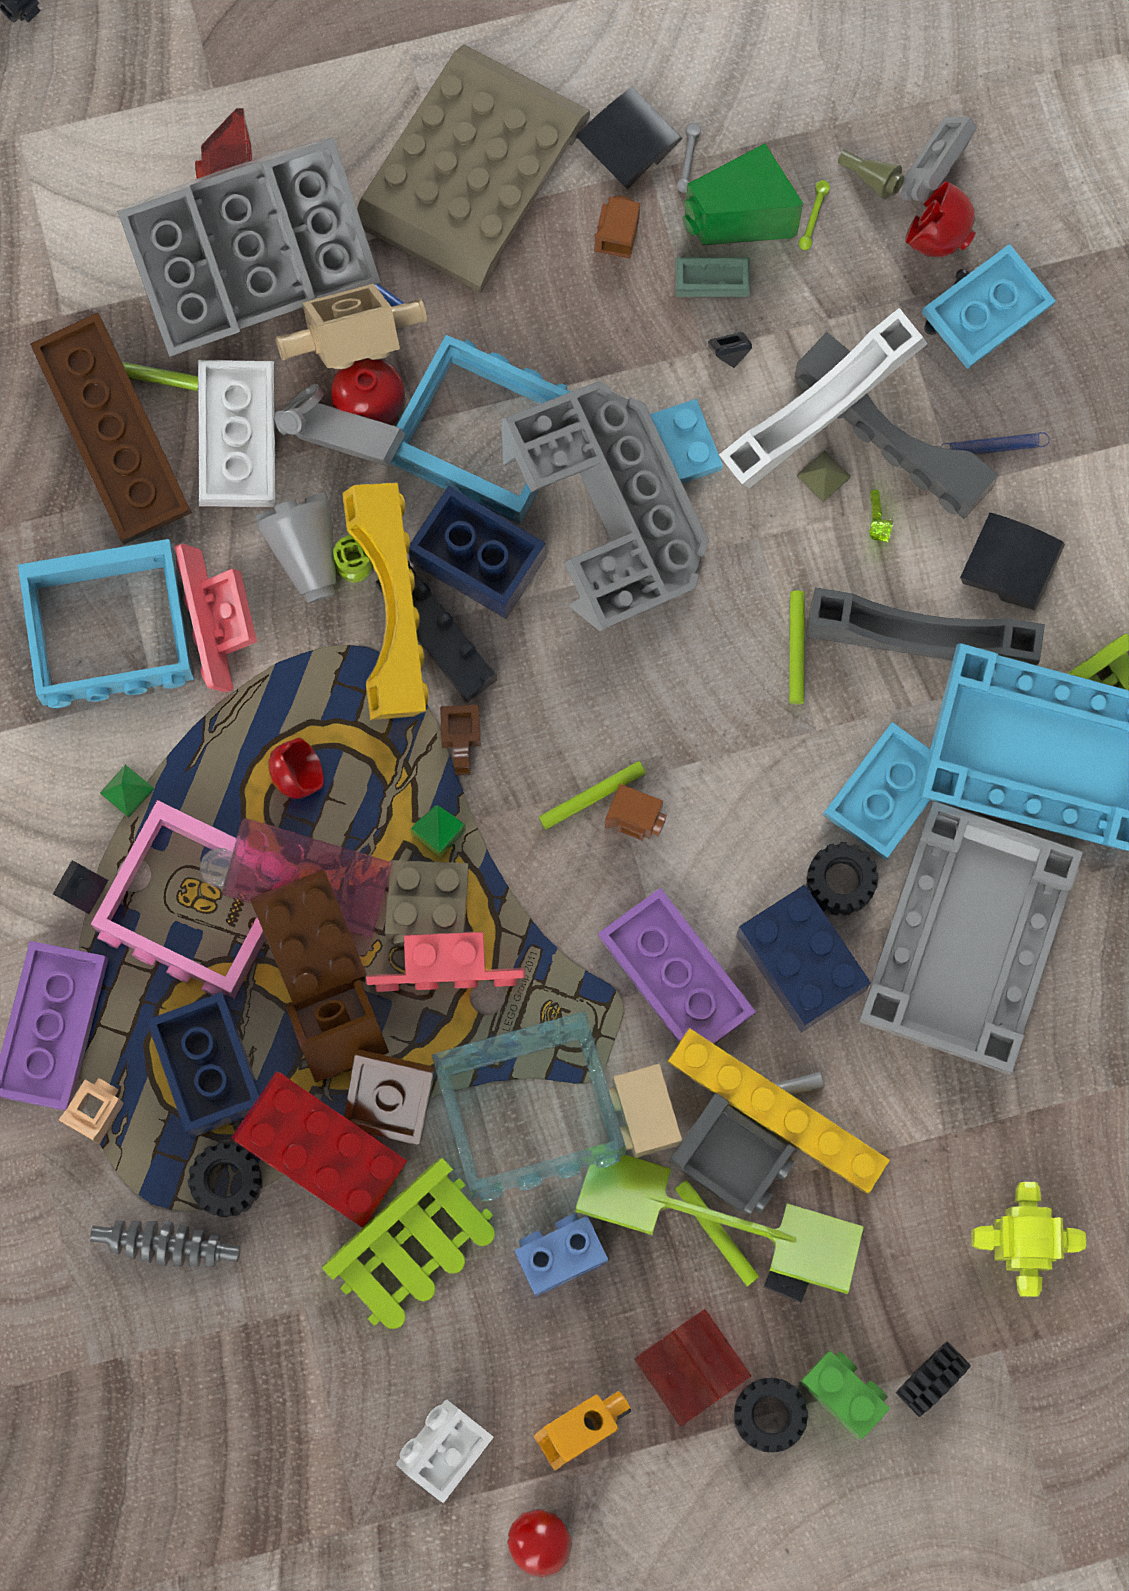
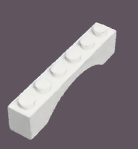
M898 308L872 329L843 360L812 387L783 409L747 431L720 453L719 456L740 483L747 488H751L925 347L927 342L902 310Z

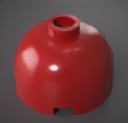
M947 181L943 182L924 202L923 205L927 208L921 217L917 215L914 217L905 237L907 244L927 257L941 258L949 256L958 248L963 251L970 245L976 234L972 230L975 223V208L969 197L957 186Z
M365 358L354 361V364L348 368L339 369L334 376L330 391L333 408L389 425H394L398 420V415L401 413L406 402L402 378L395 367L384 359Z

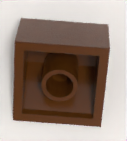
M360 978L293 1005V1002L285 1004L315 1083L326 1078L336 1077L341 1072L353 1068L355 1054L358 1049L381 1055L390 1053Z

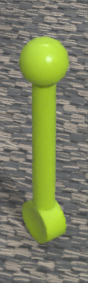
M825 180L817 182L815 186L816 199L805 234L798 241L799 247L802 250H808L813 245L811 236L823 198L830 191V185Z

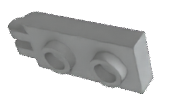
M970 117L943 118L904 177V186L901 190V196L904 200H925L929 192L936 190L948 176L954 162L967 147L970 138L978 128Z

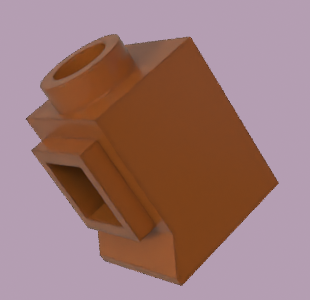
M621 195L609 197L608 204L603 203L597 233L595 234L594 252L631 258L640 218V203Z
M620 784L605 818V828L618 827V832L643 841L644 837L650 839L652 834L659 837L667 818L666 814L661 813L663 800Z

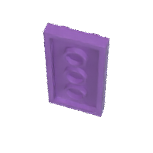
M661 888L598 933L599 939L678 1043L687 1029L690 1028L713 1044H716L755 1015L756 1011Z
M33 941L29 942L0 1054V1098L66 1111L74 1098L108 963L106 956Z

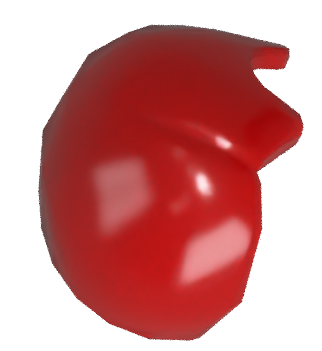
M296 738L285 742L271 752L268 761L269 774L273 785L282 795L293 799H301L323 787L324 777L320 760L312 746L304 739Z
M536 1509L522 1513L512 1523L508 1532V1549L514 1562L523 1572L543 1578L558 1573L568 1562L572 1539L566 1525L556 1514Z

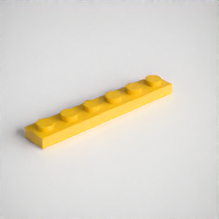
M690 1028L687 1029L667 1060L668 1064L712 1093H717L729 1101V1104L866 1194L870 1193L890 1161L884 1155Z

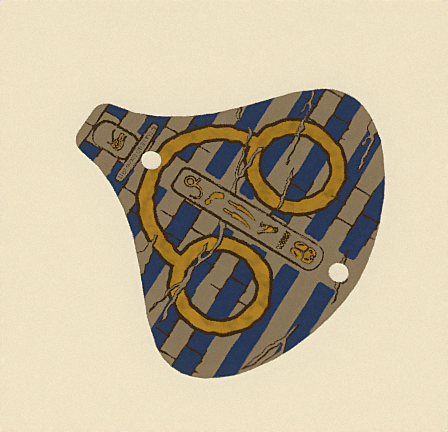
M355 645L325 646L282 660L254 676L216 704L187 732L148 779L147 782L154 787V790L129 818L124 815L99 863L96 874L109 881L90 914L85 913L79 951L106 956L108 963L80 1070L81 1084L85 1079L95 1084L97 1079L100 1078L118 1089L115 1097L119 1098L124 1105L102 1139L100 1146L118 1176L137 1195L152 1205L175 1211L195 1212L204 1210L193 1199L188 1186L190 1166H193L194 1158L198 1154L203 1153L204 1149L208 1146L213 1147L217 1143H232L240 1146L231 1137L243 1121L241 1119L193 1138L185 1133L147 1019L202 1000L211 995L201 990L204 985L203 983L191 977L185 983L166 973L169 966L155 960L153 966L136 959L132 956L134 949L122 943L118 949L109 946L107 943L97 939L99 932L91 925L117 876L118 868L127 858L157 800L295 866L299 873L297 880L325 869L367 975L405 973L404 947L393 945V940H387L385 936L390 860L468 863L465 932H484L485 969L525 968V978H517L516 986L502 987L505 994L502 1008L490 1015L479 1013L474 1009L470 1001L473 988H454V981L438 982L439 989L415 990V983L399 984L398 991L376 992L375 985H366V976L360 978L390 1052L385 1055L436 1067L430 1099L444 1093L495 1081L538 1078L573 1084L587 1083L599 1077L608 1062L624 1015V1003L621 995L607 982L574 964L544 936L515 899L487 850L458 776H455V768L448 749L442 748L441 731L428 705H426L425 712L414 717L370 720L366 681L377 663L380 652L368 647ZM296 738H302L312 746L320 760L324 777V784L320 790L301 799H293L282 795L273 785L268 770L271 752L277 746ZM436 805L458 818L466 826V831L441 859L416 839L410 830L419 819ZM161 826L143 860L151 870L150 882L140 891H126L111 921L226 977L257 918L250 898L270 891L276 880L171 829ZM265 939L235 999L225 994L260 1093H262L277 1071L344 1116L353 1068L341 1072L336 1077L326 1078L315 1083L285 1004L292 1002L269 944ZM90 1095L87 1100L86 1108L89 1117L94 1119L104 1102L93 1095ZM249 1152L256 1159L261 1169L262 1188L284 1176ZM224 1163L218 1165L209 1176L210 1189L220 1197L233 1195L242 1184L241 1172L232 1164Z

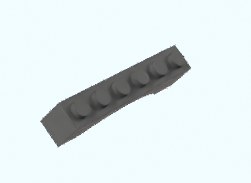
M826 332L797 362L794 376L797 379V384L805 392L832 370L851 351ZM865 394L837 417L838 419L844 418L850 423L855 434L867 443L871 441L881 449L883 457L890 464L896 467L900 465L906 470L916 486L925 491L928 489L937 496L939 503L947 512L953 515L957 513L963 519L993 489L999 476L971 451L937 447L909 436L893 425L877 409L868 394Z
M815 587L806 637L953 661L956 645L961 643L1037 666L1041 658L1045 624L1010 618L960 619L924 615L885 606L854 593Z

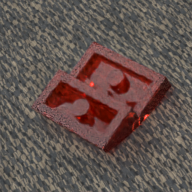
M706 1309L693 1316L634 1358L680 1427L752 1376Z

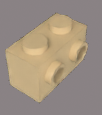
M660 1064L613 1076V1088H609L607 1091L613 1112L621 1111L625 1126L618 1127L624 1150L632 1149L634 1158L679 1146L682 1138Z

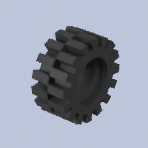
M947 1341L900 1386L896 1394L918 1417H921L959 1381L971 1365Z

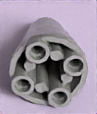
M326 492L309 496L304 499L305 502L298 504L295 499L274 506V510L255 516L260 533L300 595H305L307 603L316 602L336 594L333 586L336 584V572L333 555L331 506Z

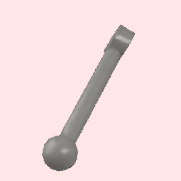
M690 123L686 127L688 143L682 178L677 182V189L681 193L687 192V183L690 182L689 174L695 139L700 136L701 127L697 123Z

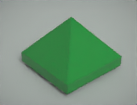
M125 764L100 794L129 818L152 793L154 787Z

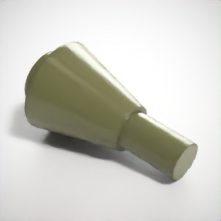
M843 150L838 158L839 164L856 172L883 199H887L890 195H896L902 187L904 176L901 174V165L866 158L862 159L846 150Z

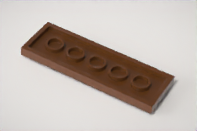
M97 312L30 343L123 545L191 514L192 511L100 314Z

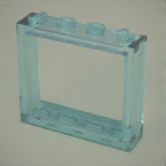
M585 1011L432 1054L434 1067H436L435 1071L471 1199L480 1197L481 1201L494 1200L504 1195L503 1190L519 1186L520 1190L532 1189L543 1184L542 1179L558 1175V1179L574 1177L582 1172L581 1168L593 1164H596L598 1168L609 1167L620 1162L619 1157L626 1155V1145ZM579 1040L609 1143L479 1180L450 1076Z

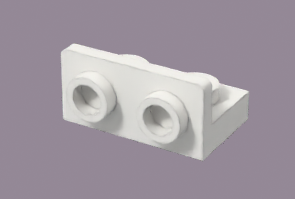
M445 1400L428 1414L425 1426L418 1436L409 1440L404 1445L396 1465L416 1483L444 1503L494 1437L455 1405Z

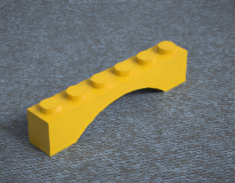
M398 483L353 485L342 493L347 531L361 545L374 566L381 583L386 614L383 646L377 663L366 681L370 720L414 717L426 711L429 692L426 683H423L421 668L424 664V652L422 646L418 645L416 630L419 627V613L417 608L413 607L412 600L415 579L413 571L408 568L407 554L410 550V539L408 533L404 531L402 520L405 513V500L403 495L399 494Z

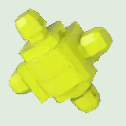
M1019 1182L1015 1193V1202H1018L1019 1206L1005 1209V1216H1002L1001 1219H995L994 1227L990 1225L972 1229L971 1244L979 1250L992 1251L994 1249L995 1260L1006 1261V1270L1020 1271V1276L1016 1277L1017 1291L1020 1297H1038L1042 1291L1043 1277L1039 1276V1272L1052 1270V1262L1064 1259V1253L1080 1252L1086 1249V1233L1075 1228H1064L1063 1230V1218H1052L1051 1208L1038 1207V1203L1041 1202V1192L1038 1183Z

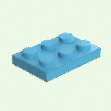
M1008 244L925 306L922 314L968 370L1052 307L1056 300L1014 248Z
M697 399L650 414L682 484L722 470L723 464Z
M892 722L824 811L823 816L886 861L931 801L918 796L930 749Z

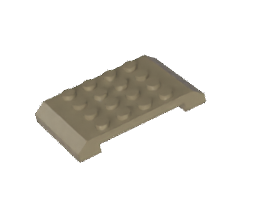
M462 45L450 57L361 197L357 211L364 231L481 293L499 264L500 254L568 145H573L577 139L576 135L583 129L590 118V110L480 52Z

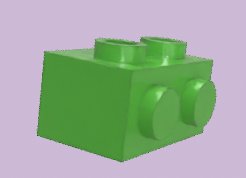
M828 1351L798 1383L858 1440L863 1439L891 1409L884 1403L888 1396L871 1380L866 1384L854 1374L858 1369L857 1366L845 1354L839 1351L835 1356L831 1351Z

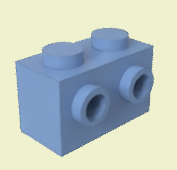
M577 1213L572 1214L555 1223L557 1230L545 1236H542L541 1231H537L518 1241L521 1247L514 1250L535 1297L608 1263V1258L588 1216L579 1219Z

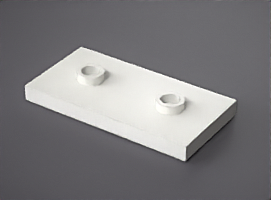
M198 360L199 506L274 507V361Z

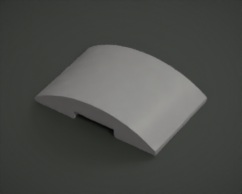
M333 137L290 148L209 174L117 211L169 357L239 333L242 328L302 308V302L370 284L376 285L381 283Z

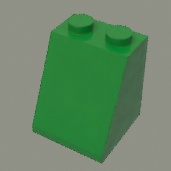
M764 143L687 183L686 199L684 200L685 215L682 219L691 236L697 235L702 245L790 239L798 235L803 202L768 146Z

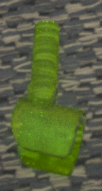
M874 489L870 491L872 521L869 537L873 540L889 542L893 520L881 518L879 490Z

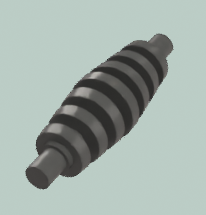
M116 1220L114 1226L110 1228L93 1225L90 1235L91 1242L108 1244L111 1253L119 1255L123 1246H126V1257L135 1259L139 1248H141V1260L148 1263L152 1262L156 1250L157 1265L167 1266L170 1253H173V1266L178 1267L184 1265L186 1255H190V1267H199L202 1257H206V1267H215L217 1261L238 1262L240 1256V1246L224 1244L223 1241H220L219 1234L211 1233L209 1241H205V1231L196 1228L192 1239H189V1226L180 1224L176 1237H173L174 1223L169 1221L163 1222L160 1235L158 1234V1221H148L145 1231L142 1232L141 1221H131L129 1230H126L125 1220Z

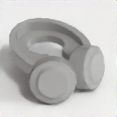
M318 384L309 386L294 397L283 410L275 412L274 419L279 433L282 435H294L305 429L306 421L303 415L318 404L324 395V391Z

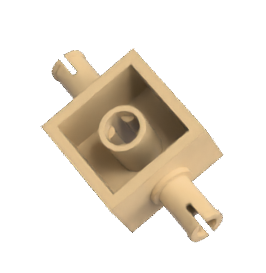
M374 284L302 302L308 329L276 336V343L282 360L314 351L315 354L320 356L327 368L344 369L352 366L354 361L365 358L382 359L387 357L391 351L399 350L400 346L396 329L427 322L426 310L421 298L391 307Z

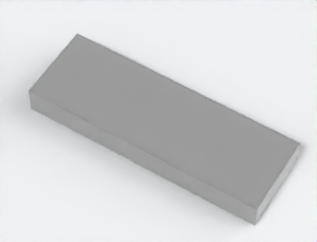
M320 403L303 415L306 421L305 429L295 434L301 440L387 467L405 437V433L401 428Z

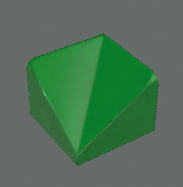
M436 805L419 819L410 830L416 839L441 859L466 831V826L458 818Z

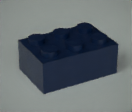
M448 486L411 541L408 553L412 564L507 619L546 559V543Z
M805 884L738 927L736 936L801 1033L867 991L871 984Z
M221 992L147 1019L185 1133L193 1138L244 1119L261 1093L225 995Z

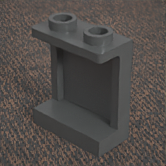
M715 1093L670 1158L669 1163L747 1218L753 1210L761 1214L774 1195L767 1189L775 1177L783 1181L796 1161L790 1157L795 1148L790 1144L786 1146L728 1106L729 1101Z

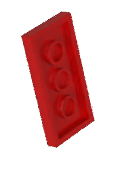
M277 1071L231 1137L237 1144L362 1228L407 1162L399 1154Z

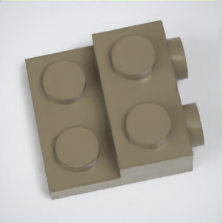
M390 860L385 924L386 939L393 940V945L404 947V935L465 932L468 863Z

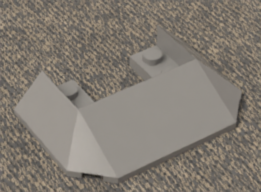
M597 381L505 417L502 420L503 466L517 461L531 492L580 473L611 542L564 562L580 596L579 599L568 606L601 631L695 589L699 576L696 573L700 559L705 555L709 541L645 403L632 397L626 399L612 392V387Z

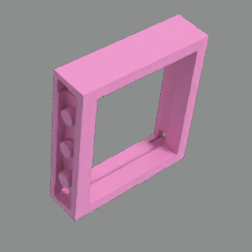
M157 800L91 925L99 932L97 939L107 943L109 946L118 949L122 943L134 949L133 957L148 965L153 966L156 960L169 966L166 973L180 981L187 983L191 977L204 984L201 990L212 996L222 992L224 995L226 994L235 999L266 939L258 918H256L226 977L112 922L111 919L161 826L171 829L276 880L271 890L297 880L299 873L295 866Z

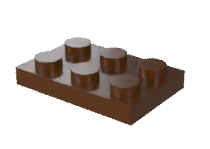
M325 869L250 898L293 1005L367 975Z

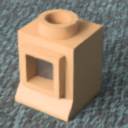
M100 1078L97 1079L95 1084L85 1079L70 1105L59 1118V1121L87 1136L95 1143L100 1144L124 1103L115 1097L118 1089Z

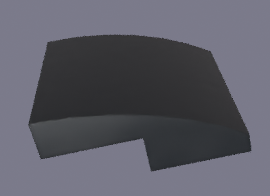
M633 87L605 107L576 135L585 147L627 189L653 163L658 165L683 139Z
M990 512L960 579L965 585L998 594L1001 601L1036 610L1065 544L1056 537L1032 526Z

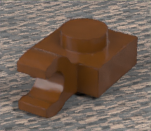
M479 705L441 706L442 748H453L455 776L470 775L469 747L481 746Z

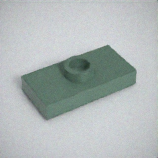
M750 257L675 258V297L750 296Z

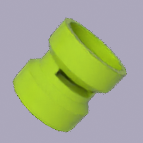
M351 535L341 538L335 544L333 555L340 577L352 583L367 579L372 573L374 566L361 545Z

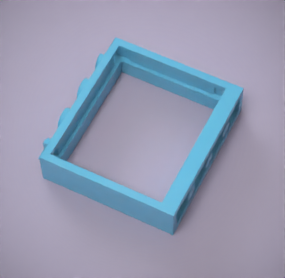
M445 335L396 426L401 428L405 433V437L390 464L445 490L450 486L492 512L521 525L539 490L531 492L526 483L520 496L411 446L409 443L452 363L540 404L571 391L567 390V385L557 384L556 386L543 380L542 375L532 369L524 368L521 370L511 365L504 356L498 353L491 352L489 355L480 351L467 339L463 342Z
M170 539L18 565L36 696L43 706L63 708L69 706L73 700L86 698L87 701L97 702L108 699L109 694L124 692L126 695H138L145 693L149 687L162 685L167 689L178 688L185 685V681L194 680L175 552ZM164 567L178 664L52 685L38 589Z

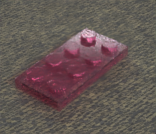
M244 818L240 824L221 895L252 904L250 898L325 869L349 932L366 938H372L392 862Z

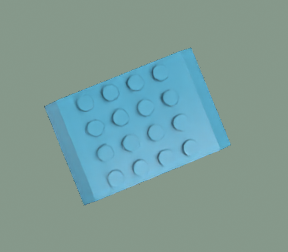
M961 643L957 644L918 796L1129 852V690L999 656L998 653Z

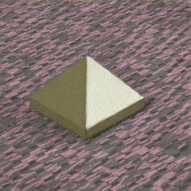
M825 450L797 475L822 502L827 500L851 477Z

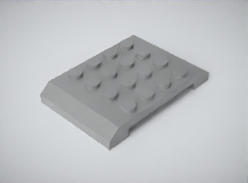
M933 801L866 996L859 1022L1010 1075L1022 1044L1023 1032L1083 852Z

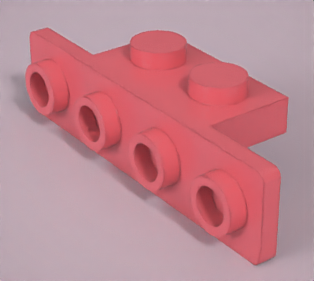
M181 543L175 546L177 556L176 568L182 577L185 590L184 603L190 612L194 629L192 637L195 645L198 647L202 664L200 668L201 676L208 688L227 693L232 691L234 687L226 655L257 642L241 571L230 569L208 579L202 551Z
M484 932L404 935L405 973L370 974L366 976V985H375L376 992L398 991L399 984L415 983V990L439 989L438 982L454 981V988L478 987V980H494V986L496 987L516 986L517 978H525V968L485 969Z

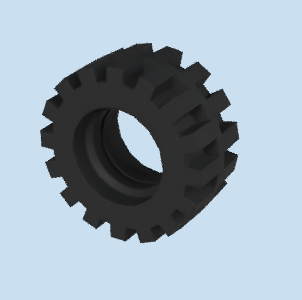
M840 842L838 845L832 843L827 845L825 849H821L811 861L807 872L806 886L823 911L828 910L832 915L836 916L838 914H844V916L851 915L852 912H858L863 909L873 897L878 882L877 866L875 861L870 859V854L866 850L863 852L859 849V845L853 844L851 846L847 845V842ZM841 863L852 867L856 871L859 880L856 889L848 894H838L832 891L826 882V873L830 867Z
M217 1143L216 1146L205 1148L203 1153L198 1154L194 1158L195 1162L189 1169L188 1186L193 1199L202 1209L219 1217L237 1216L241 1212L250 1209L252 1203L255 1200L257 1201L260 1195L259 1191L262 1188L263 1182L261 1169L256 1159L247 1150L232 1143ZM224 1163L236 1166L242 1175V1184L239 1190L228 1197H220L214 1194L209 1186V1176L212 1170Z
M763 1378L754 1381L741 1392L734 1408L735 1427L741 1438L749 1446L759 1451L768 1453L784 1451L797 1443L807 1427L808 1410L806 1401L794 1385L783 1379ZM767 1397L779 1399L788 1411L786 1425L776 1433L762 1431L754 1420L755 1406L760 1400Z

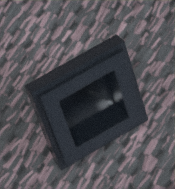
M744 332L713 338L708 341V346L715 356L733 368L752 349V343Z

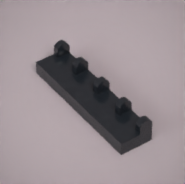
M408 561V568L413 571L415 586L412 592L413 607H416L419 613V627L416 630L417 640L467 703L497 681V674L484 661L474 644L466 638L453 621L449 612L445 611L431 593L428 585L421 580ZM378 579L375 581L376 587L383 594L381 583Z

